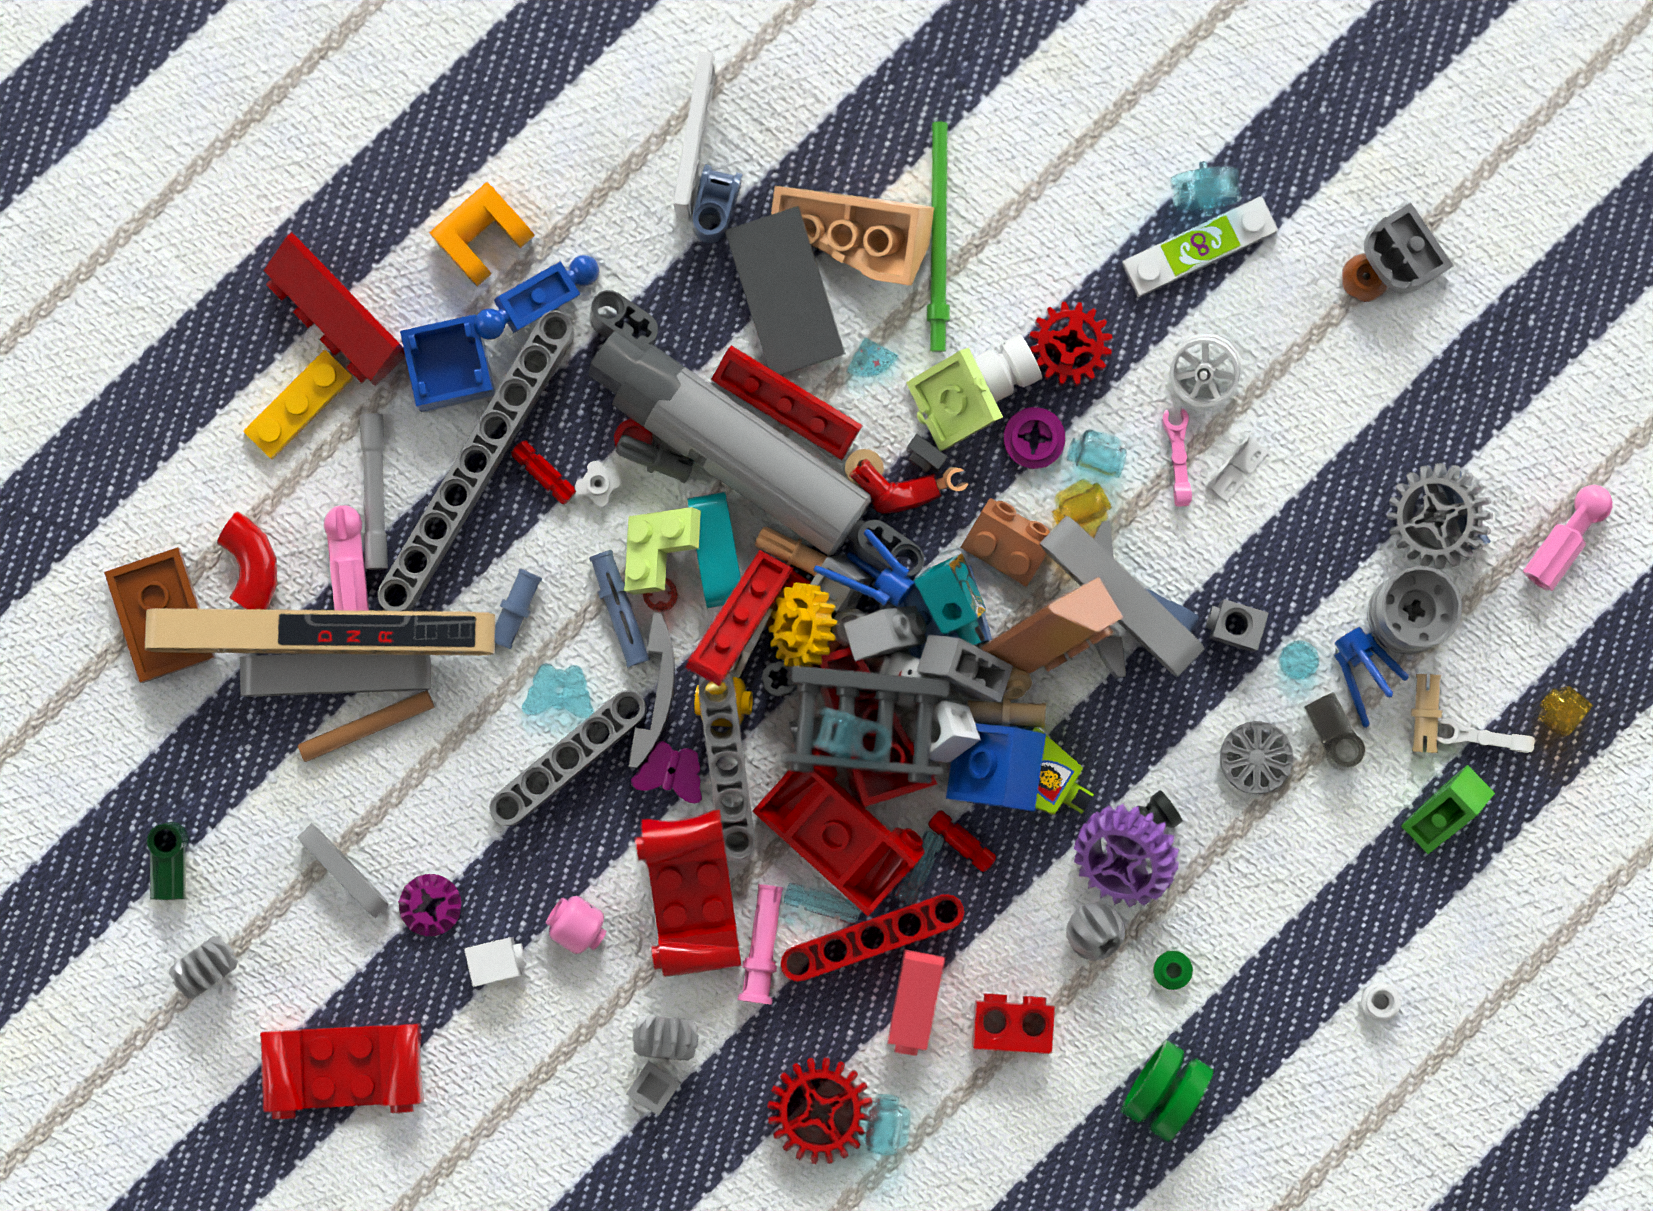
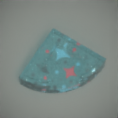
M864 337L846 373L858 377L876 376L889 369L899 355Z

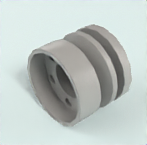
M1414 566L1401 570L1375 589L1368 602L1367 619L1371 633L1382 646L1394 653L1412 655L1441 644L1455 632L1461 620L1463 603L1457 586L1448 575L1433 567ZM1412 605V613L1416 614L1417 617L1409 621L1407 620L1408 613L1403 611V609Z

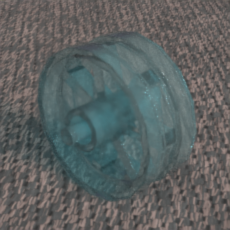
M1207 161L1199 162L1200 169L1182 172L1170 178V187L1174 195L1172 197L1173 208L1177 210H1205V216L1213 215V208L1233 204L1242 199V191L1238 183L1240 180L1239 169L1235 167L1207 168Z

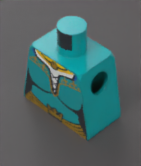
M963 553L926 569L914 579L942 634L956 630L960 639L972 645L985 640L977 619L986 612V607ZM954 603L960 606L962 612L955 608Z

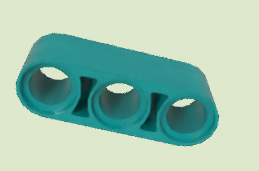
M726 492L687 498L688 507L701 511L699 549H696L706 608L724 606L741 579Z

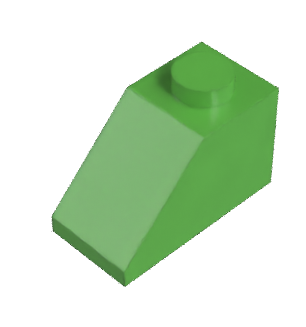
M1467 765L1443 784L1401 827L1429 854L1475 818L1495 793Z

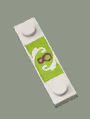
M1262 196L1134 255L1124 260L1122 265L1139 298L1277 233L1278 228Z

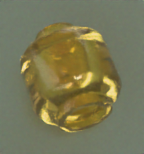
M1081 479L1055 495L1054 502L1057 508L1051 511V514L1057 525L1065 516H1069L1089 533L1099 527L1102 521H1107V511L1112 507L1098 482L1091 484L1088 480Z

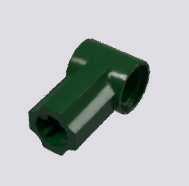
M166 822L159 824L148 834L147 845L150 850V899L178 900L186 898V847L189 838L186 829L179 823ZM164 829L170 830L176 836L177 843L172 851L165 850L159 843V836Z

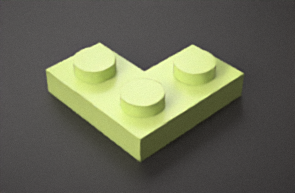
M689 507L628 516L625 592L636 595L665 591L667 553L699 549L701 511Z

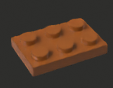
M177 547L104 572L140 683H145L216 659L215 653H175L145 650L146 610L200 609L180 548Z

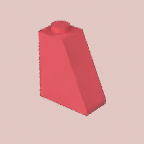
M904 949L887 1040L889 1044L895 1045L894 1052L917 1056L918 1049L927 1050L945 961L943 956Z

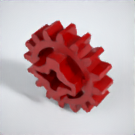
M1066 301L1062 302L1060 312L1058 313L1052 307L1047 308L1048 320L1046 321L1038 317L1035 321L1036 326L1041 329L1040 332L1031 331L1029 334V338L1037 342V345L1030 347L1033 355H1039V359L1036 361L1039 368L1043 366L1047 368L1044 378L1048 380L1054 374L1059 376V386H1063L1067 378H1072L1074 386H1079L1082 375L1089 381L1094 380L1095 375L1092 369L1096 368L1103 371L1106 364L1100 358L1110 357L1112 354L1111 349L1104 347V343L1112 340V334H1103L1101 331L1107 324L1106 319L1096 322L1093 318L1097 310L1093 308L1087 314L1083 313L1081 302L1077 303L1074 310H1069ZM1069 319L1067 326L1060 331H1048L1055 323ZM1083 323L1090 328L1095 340L1086 336L1082 329ZM1068 336L1075 337V344L1080 345V347H1075L1072 353L1066 351L1064 343H1060V341H1066ZM1045 347L1054 351L1059 359L1058 365L1049 358ZM1081 357H1092L1091 361L1086 365L1072 369L1074 361Z

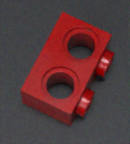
M984 993V1000H975L972 1048L1052 1054L1055 1006L1046 1005V997L1023 996V1003L1007 1002V995ZM993 1010L1000 1011L1005 1018L1004 1027L996 1033L986 1031L983 1026L984 1016ZM1030 1013L1041 1015L1044 1021L1042 1031L1036 1035L1026 1034L1022 1027L1023 1019Z

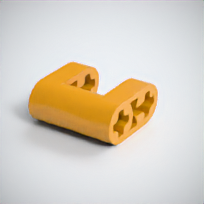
M488 182L484 183L429 232L438 245L477 287L492 273L467 244L493 221L501 227L520 249L535 236L526 223Z

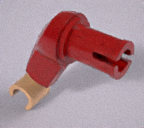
M865 459L861 462L862 466L857 465L849 475L851 479H854L872 498V508L881 514L910 510L942 497L940 490L948 488L954 491H962L968 486L966 482L957 486L952 485L951 476L956 472L964 471L956 467L947 469L943 477L939 479L933 473L905 482L889 483L873 467L870 461Z

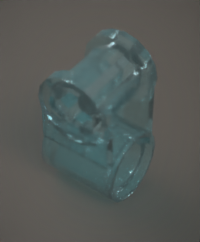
M821 708L820 714L823 716L818 738L812 741L811 746L813 748L869 761L878 760L889 751L891 736L884 726L856 718L845 712ZM834 723H836L837 726L833 740H831V734L833 731ZM871 731L880 735L883 743L879 752L870 753L863 748L861 742L864 733Z

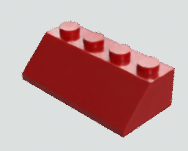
M291 232L263 270L271 278L266 285L281 301L288 296L298 306L293 313L308 329L315 324L324 333L319 340L334 356L341 351L351 361L346 368L361 383L368 379L376 386L405 358L404 348Z

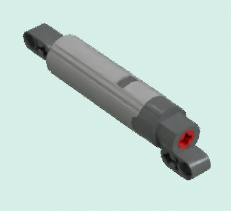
M613 290L599 292L594 297L591 304L589 321L592 328L607 340L592 360L588 375L616 394L612 403L616 409L687 458L689 457L702 466L704 470L828 556L835 554L848 538L853 542V550L858 558L870 564L881 573L887 567L893 571V568L874 547L866 544L868 539L865 537L864 531L869 529L887 549L889 546L893 548L891 554L895 558L903 556L912 561L914 569L909 572L907 577L912 581L917 578L924 565L922 550L915 543L880 520H870L867 522L861 520L871 503L870 495L657 348L655 343L658 325L656 320L646 311ZM607 306L614 308L618 315L614 318L606 319L598 313V310ZM625 318L629 319L628 324L624 323ZM641 330L646 332V336L642 335L638 339L633 337V333L638 334Z

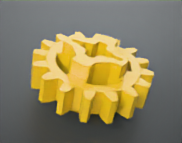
M794 583L793 588H784L785 598L777 597L775 600L778 610L771 613V617L775 619L774 625L768 627V631L773 632L775 638L771 641L770 645L771 647L779 648L776 658L783 659L785 666L812 667V664L820 665L822 663L821 654L829 655L830 653L827 642L835 641V636L831 633V627L837 624V620L831 617L835 606L834 604H826L829 593L821 592V586Z

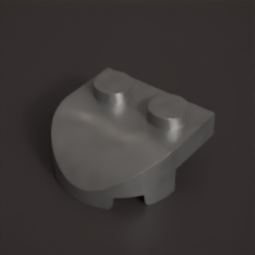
M1411 202L1378 222L1367 233L1364 240V251L1370 265L1383 283L1398 293H1412L1454 266Z

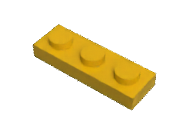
M324 349L243 432L273 460L354 377Z

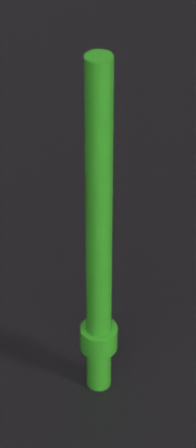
M946 122L932 123V207H934L931 228V304L927 305V321L930 322L931 352L946 351V322L950 321V305L946 304L948 123Z

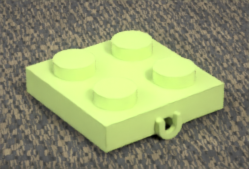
M969 348L958 351L906 382L919 408L917 418L921 424H927L939 451L952 447L1003 418ZM923 413H926L927 416H928V419L925 420V419L923 418L922 414H923Z

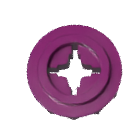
M1039 407L1025 408L1013 415L1008 421L1003 435L1005 450L1016 464L1029 469L1044 468L1055 462L1061 455L1066 440L1065 430L1059 418L1049 410ZM1034 422H1037L1039 435L1045 437V439H1051V442L1039 443L1034 454H1031L1030 443L1024 441L1023 438H1018V436L1030 434L1032 428H1034Z
M424 874L411 880L404 886L398 901L401 919L411 931L422 936H437L447 932L455 925L461 913V897L457 888L450 880L437 874ZM423 889L426 894H429L431 899H441L443 897L446 899L435 908L437 913L435 916L438 920L436 922L429 912L421 913L420 911L415 913L414 911L424 903Z

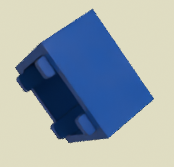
M476 314L400 331L415 404L420 412L495 395L496 392L484 338L479 336L474 328Z
M975 723L981 740L951 761L946 799L1035 812L1046 734L1015 727Z

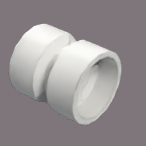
M1020 334L1001 344L999 353L989 349L974 357L995 402L1012 395L1014 385L1016 384L1021 387H1027L1042 379V374L1035 357Z

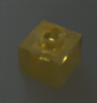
M1570 686L1562 687L1559 691L1553 688L1539 706L1544 710L1537 718L1559 736L1565 737L1573 732L1594 705Z

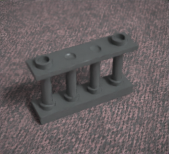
M792 666L788 671L787 685H797V692L800 693L795 754L784 753L781 755V763L790 764V771L814 773V766L908 774V782L931 783L932 777L941 776L943 772V767L929 766L933 705H937L938 699H944L949 696L950 680ZM821 688L836 689V696H840L835 757L811 755L816 694H820ZM860 691L875 693V699L879 700L874 761L850 759L855 698H859ZM899 695L914 696V703L918 704L913 764L889 762L894 701L899 700Z

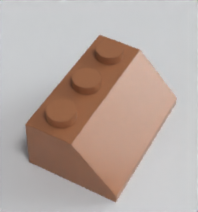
M1098 577L1045 606L982 646L981 649L1029 674L1043 666L1049 672L1068 661L1064 655L1065 653H1067L1069 658H1072L1090 647L1087 642L1088 639H1090L1092 644H1095L1111 635L1113 631L1110 625L1123 617Z

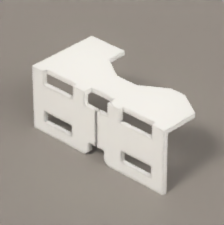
M1252 431L1207 484L1211 490L1226 502L1232 498L1245 482L1244 478L1241 477L1245 471L1252 473L1268 454L1265 448L1250 437L1253 433ZM1245 442H1248L1243 451L1237 454L1236 452ZM1259 451L1261 453L1260 456L1251 464L1249 460ZM1233 457L1235 459L1234 462L1227 468L1226 464ZM1221 471H1223L1224 474L1220 477L1216 484L1212 483L1213 480L1218 476V474ZM1232 481L1235 482L1236 485L1227 495L1224 491Z

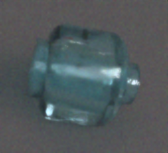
M1087 429L1083 432L1080 439L1073 438L1071 440L1067 461L1073 462L1072 469L1076 477L1100 484H1107L1113 477H1120L1125 464L1127 449L1122 448L1119 437Z
M878 1094L873 1103L862 1106L861 1113L864 1114L865 1118L863 1120L860 1119L859 1126L863 1128L864 1133H859L858 1137L862 1143L867 1145L866 1150L869 1152L893 1155L897 1153V1149L907 1145L911 1111L908 1107L899 1103V1097L889 1094Z

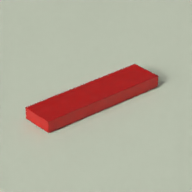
M732 345L727 349L711 378L712 382L840 460L844 459L863 427L860 423Z
M759 550L689 658L685 668L720 687L788 581L793 568Z

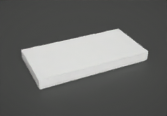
M699 51L673 202L676 217L689 219L692 217L716 77L715 56L710 52Z

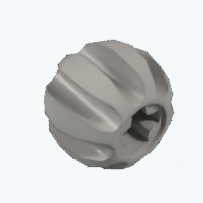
M1100 902L1088 903L1076 910L1071 916L1066 927V937L1073 951L1080 957L1091 961L1103 960L1120 948L1125 939V925L1118 912L1111 906Z

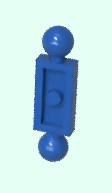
M580 255L571 261L569 270L566 271L560 261L494 299L499 309L498 311L495 309H484L475 317L474 328L477 334L487 340L496 339L503 333L505 324H508L512 332L515 333L540 319L545 313L554 311L580 295L575 284L588 286L597 280L599 276L598 263L591 256Z

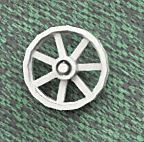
M1200 334L1188 338L1179 346L1170 365V380L1174 391L1183 401L1196 407L1209 408L1223 403L1233 394L1240 379L1241 362L1238 352L1229 341L1218 335ZM1202 343V359L1198 360L1186 351L1191 346ZM1209 344H1213L1225 352L1213 360L1209 358ZM1180 356L1196 369L1177 373V363ZM1230 357L1234 366V373L1218 370L1216 366ZM1195 377L1197 382L1190 393L1179 380ZM1213 377L1232 382L1223 393H1220ZM1208 383L1213 397L1196 396L1201 385Z

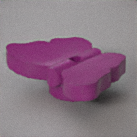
M658 741L646 757L647 761L641 763L638 772L631 779V785L637 790L647 791L661 786L665 790L673 789L686 802L695 804L702 800L700 792L701 779L697 775L700 771L698 754L691 748H684L678 752L673 750L666 742ZM670 767H673L672 773H668Z

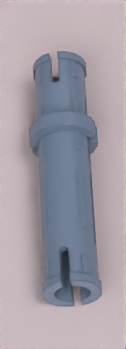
M608 550L589 557L601 589L598 591L599 598H604L614 631L627 662V668L649 661L650 657L647 654L627 593L624 591L625 582L622 581L613 557V551ZM606 574H609L620 605H617ZM620 612H623L633 644L629 642Z

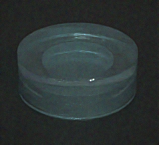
M1293 641L1284 646L1279 654L1280 669L1291 679L1302 680L1308 678L1318 668V652L1313 645L1306 641Z

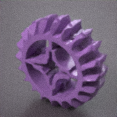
M1124 803L1117 806L1115 810L1108 805L1100 813L1092 814L1087 823H1084L1080 828L1074 849L1077 851L1074 863L1081 865L1079 876L1089 877L1088 889L1097 887L1101 890L1100 899L1110 895L1113 898L1114 905L1124 899L1129 908L1136 905L1137 902L1145 906L1147 903H1150L1152 898L1155 900L1160 898L1166 888H1169L1173 883V877L1179 867V862L1176 861L1179 849L1171 846L1175 835L1163 833L1166 822L1156 824L1152 821L1153 812L1143 816L1140 814L1139 805L1132 808L1130 812ZM1102 837H1104L1107 842V845L1105 846L1107 853H1104L1102 850ZM1150 858L1152 864V873L1150 874L1145 868L1147 866L1145 859Z

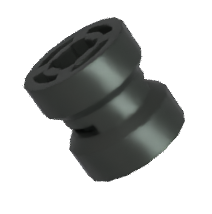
M1159 790L1150 797V802L1147 803L1146 807L1139 806L1140 814L1143 816L1153 812L1152 821L1154 823L1166 822L1165 829L1167 827L1174 828L1183 822L1180 814L1162 790Z

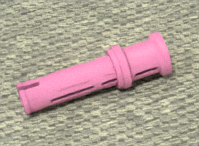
M758 884L749 958H745L742 967L746 970L743 992L738 994V1000L772 1005V998L769 997L772 973L777 970L776 962L773 961V950L783 887Z

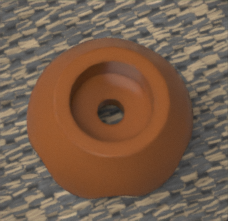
M1365 253L1358 254L1349 259L1342 269V285L1345 292L1362 302H1369L1378 298L1388 288L1370 265ZM1367 273L1370 276L1369 280H1365L1363 274Z

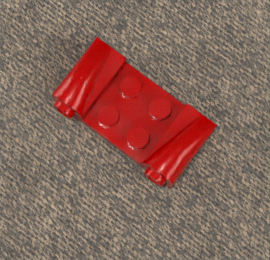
M822 749L817 751L811 750V755L832 757ZM814 766V773L794 772L789 769L752 812L864 914L869 916L924 855L925 851L922 847L923 841L921 837L910 828L902 829L896 827L892 832L889 831L833 780L838 773L836 768Z
M720 809L712 810L698 817L678 821L642 820V837H635L638 861L646 860L650 877L659 944L651 946L654 970L662 969L663 977L741 966Z
M421 1023L260 1032L263 1112H272V1119L296 1118V1110H303L305 1108L364 1105L390 1106V1113L414 1112V1104L424 1102L421 1074Z

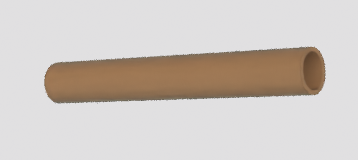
M425 690L298 744V749L304 762H308L433 709L435 706L428 690Z

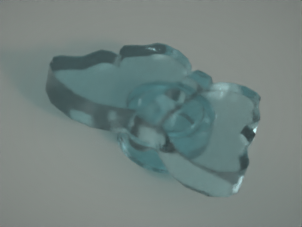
M548 663L540 665L533 678L534 685L529 688L527 698L521 707L526 715H538L551 707L558 711L565 708L572 715L582 719H587L594 713L590 703V693L586 689V679L581 667L577 665L569 666L565 671L561 669L556 670ZM558 687L563 688L561 693L556 692Z

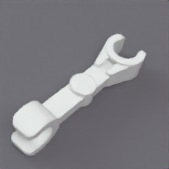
M1452 719L1438 721V724L1449 725L1453 730V734L1449 739L1437 737V742L1442 745L1472 742L1479 743L1482 746L1492 745L1510 748L1509 750L1523 753L1532 752L1534 749L1535 739L1532 736L1493 733L1488 730L1469 729Z

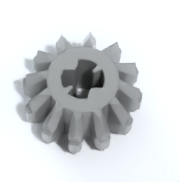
M213 936L172 965L169 975L179 992L181 991L187 999L195 998L233 971L238 964V960L228 943H225L220 936Z
M641 1016L637 1019L636 1026L633 1029L632 1041L634 1042V1052L639 1056L669 1060H690L694 1058L695 1050L698 1047L699 1035H697V1024L692 1020L663 1016Z

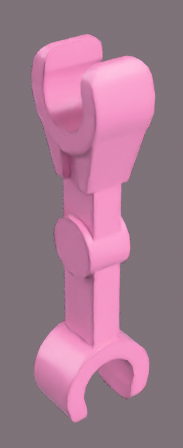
M1181 409L1182 424L1174 426L1170 424L1168 420L1169 412L1166 410L1162 417V425L1171 442V462L1173 463L1175 480L1173 485L1174 503L1177 507L1188 506L1192 501L1190 482H1188L1187 454L1185 452L1184 438L1189 417L1187 411Z

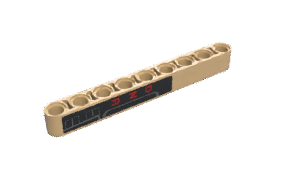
M148 609L146 610L145 650L175 653L493 655L495 652V614L486 612Z

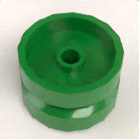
M1165 1039L1152 1054L1135 1080L1122 1105L1121 1112L1140 1123L1146 1120L1156 1108L1151 1119L1150 1131L1170 1142L1195 1111L1212 1078L1214 1070L1195 1058L1189 1061L1178 1073L1183 1063L1184 1050Z

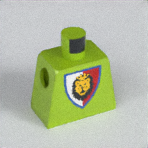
M1034 727L1031 730L1035 732L1044 733L1037 727ZM1047 735L1044 744L1035 808L1055 815L1063 802L1082 814L1094 795L1075 783L1083 767Z

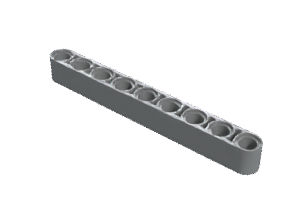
M558 310L549 311L539 319L378 590V601L385 610L411 611L416 605L573 342L575 336L574 327L570 318L565 313ZM556 321L564 323L567 330L562 338L553 340L546 336V329L550 323ZM536 354L543 355L547 358V364L542 371L533 373L526 369L527 360L531 356ZM516 387L525 389L527 397L523 404L512 406L507 403L506 397L511 389ZM496 420L505 422L507 431L502 438L491 439L487 436V428L491 422ZM478 453L485 455L487 465L483 471L473 473L467 469V461L472 455ZM463 487L466 489L467 498L462 505L452 506L448 504L447 495L452 488ZM435 520H443L447 524L446 534L438 540L430 539L427 534L429 524ZM415 553L425 554L427 558L426 568L419 573H412L407 567L408 559ZM402 586L407 592L406 601L401 606L393 607L388 602V593L392 588Z

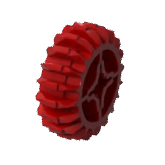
M828 1057L823 1058L822 1069H815L814 1059L808 1058L807 1065L809 1071L803 1073L801 1066L795 1063L792 1067L797 1077L792 1080L785 1072L780 1075L781 1080L787 1084L785 1090L775 1085L772 1087L771 1091L775 1095L781 1096L780 1102L768 1101V1108L779 1110V1115L770 1116L768 1123L782 1124V1128L776 1130L773 1136L775 1139H779L784 1135L789 1137L783 1145V1150L786 1152L794 1144L798 1145L799 1149L796 1152V1159L802 1160L805 1151L808 1150L812 1151L811 1163L817 1164L818 1152H825L826 1161L830 1164L833 1163L832 1150L838 1149L840 1156L844 1159L848 1157L844 1144L849 1142L856 1149L861 1146L858 1139L853 1135L855 1132L865 1136L868 1135L869 1129L859 1125L860 1120H873V1114L861 1112V1106H869L873 1101L871 1097L859 1098L858 1096L859 1093L868 1088L865 1082L855 1087L851 1084L858 1076L856 1070H852L846 1078L841 1075L845 1067L844 1062L839 1061L835 1071L828 1070L830 1066V1059ZM815 1078L830 1079L839 1083L845 1090L829 1097L823 1096L817 1092L810 1080ZM800 1085L807 1100V1107L796 1118L789 1121L787 1115L788 1101L794 1090ZM809 1093H812L816 1101L819 1100L822 1105L831 1104L838 1100V1102L831 1105L832 1111H827V1114L830 1115L827 1119L831 1128H828L825 1121H822L819 1116L810 1117L802 1121L809 1116V1110H814V1107L811 1106L813 1099ZM852 1100L853 1117L847 1130L840 1135L833 1116L836 1110L842 1107L843 1104ZM809 1125H817L824 1130L830 1141L824 1143L811 1142L802 1138L795 1131Z

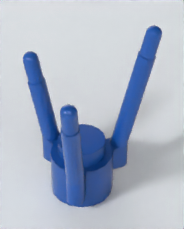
M869 529L864 531L865 537L893 568V571L887 567L881 573L852 552L847 554V558L876 579L874 587L878 590L817 565L814 567L815 573L870 596L884 606L890 602L898 608L907 599L915 586V582L907 577L910 570L900 564Z
M1358 627L1334 643L1339 650L1334 657L1342 668L1362 726L1367 728L1370 723L1349 662L1351 661L1354 667L1363 663L1388 698L1393 696V692L1370 659L1374 655L1373 652L1402 680H1408L1409 675L1377 644L1371 633L1366 635L1362 628Z

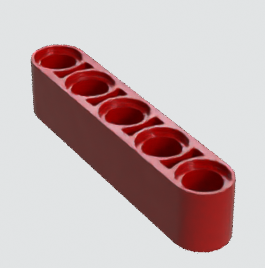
M941 894L794 945L782 955L781 970L790 980L804 981L950 930L959 925L963 920V904L953 895ZM943 900L953 902L957 909L956 917L949 923L940 922L935 916V908ZM905 913H913L920 920V928L914 935H903L898 929V921ZM868 926H876L883 933V942L877 948H867L861 942V933ZM831 939H839L846 945V955L840 961H830L824 955V946ZM794 952H802L809 958V968L803 974H793L787 967V959Z

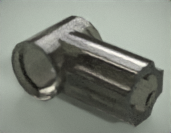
M1334 692L1303 707L1326 751L1327 761L1333 768L1346 771L1362 761L1365 755L1364 743L1356 735ZM1348 742L1354 747L1355 757L1353 761L1346 762L1338 758L1335 751L1338 743Z

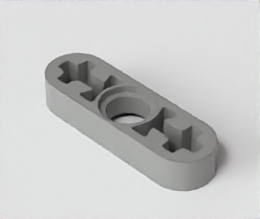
M311 823L297 836L305 848L371 916L376 918L390 905L373 884L314 824Z

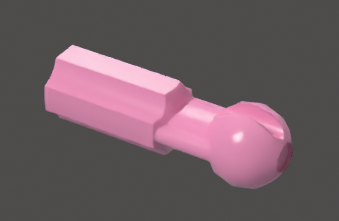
M1590 485L1581 489L1574 500L1576 512L1566 525H1556L1524 568L1523 573L1537 586L1546 591H1553L1586 546L1583 535L1592 523L1601 522L1610 515L1613 503L1610 493L1605 488L1598 485Z
M347 505L336 506L324 518V529L327 534L334 610L369 611L361 539L362 520L360 514L354 508Z

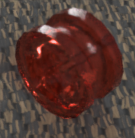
M668 578L665 580V585L671 589V591L667 592L671 598L667 603L660 600L657 604H654L650 600L651 597H654L653 593L643 594L644 602L655 612L669 611L677 602V588Z

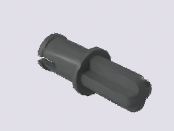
M627 435L621 436L616 447V453L619 456L646 466L647 472L653 473L657 471L680 480L682 483L688 480L693 468L692 465L694 464V461L664 450L663 445L660 443L652 446Z

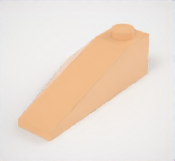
M775 186L771 215L798 206L812 246L831 255L833 259L861 271V274L872 280L912 285L929 247L934 207Z

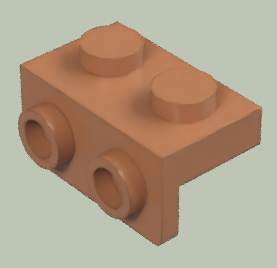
M990 498L960 548L1027 587L1047 555L1039 543L1050 531L1042 523L1029 521L1017 514L1010 504Z

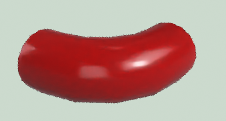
M237 511L228 520L217 540L218 545L235 557L239 566V579L229 598L247 610H267L277 587V557L267 535L247 516Z

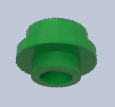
M1167 951L1156 959L1153 973L1159 985L1169 990H1177L1189 983L1193 974V967L1185 954L1179 951ZM1170 963H1177L1180 966V974L1175 978H1170L1166 973V968Z

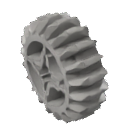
M1437 463L1433 471L1428 465L1421 466L1420 477L1414 472L1408 473L1406 477L1410 486L1403 483L1397 484L1396 489L1402 495V498H1390L1389 503L1397 506L1398 510L1397 512L1388 513L1387 518L1390 520L1397 519L1398 526L1389 529L1391 535H1402V538L1396 543L1398 549L1411 546L1407 552L1408 559L1412 560L1420 555L1421 566H1429L1433 560L1436 569L1445 568L1447 561L1452 567L1460 565V555L1465 560H1470L1474 557L1470 546L1476 549L1484 547L1485 544L1478 537V534L1490 535L1491 529L1482 525L1483 520L1493 519L1494 515L1491 512L1483 513L1482 506L1490 504L1491 499L1490 497H1478V494L1484 489L1482 483L1469 486L1474 476L1471 472H1466L1460 477L1459 466L1452 465L1446 471L1444 463ZM1437 483L1454 489L1464 502L1451 504L1447 501L1444 492H1439ZM1425 490L1426 495L1423 496L1424 509L1420 515L1413 517L1416 500ZM1437 510H1455V512L1447 514L1446 519H1442L1443 522H1425V520L1433 518L1434 513H1438ZM1468 514L1465 531L1460 539L1455 542L1454 537L1457 536L1456 523L1460 517ZM1421 528L1430 529L1434 533L1436 540H1441L1443 548L1432 546L1424 541L1417 530Z

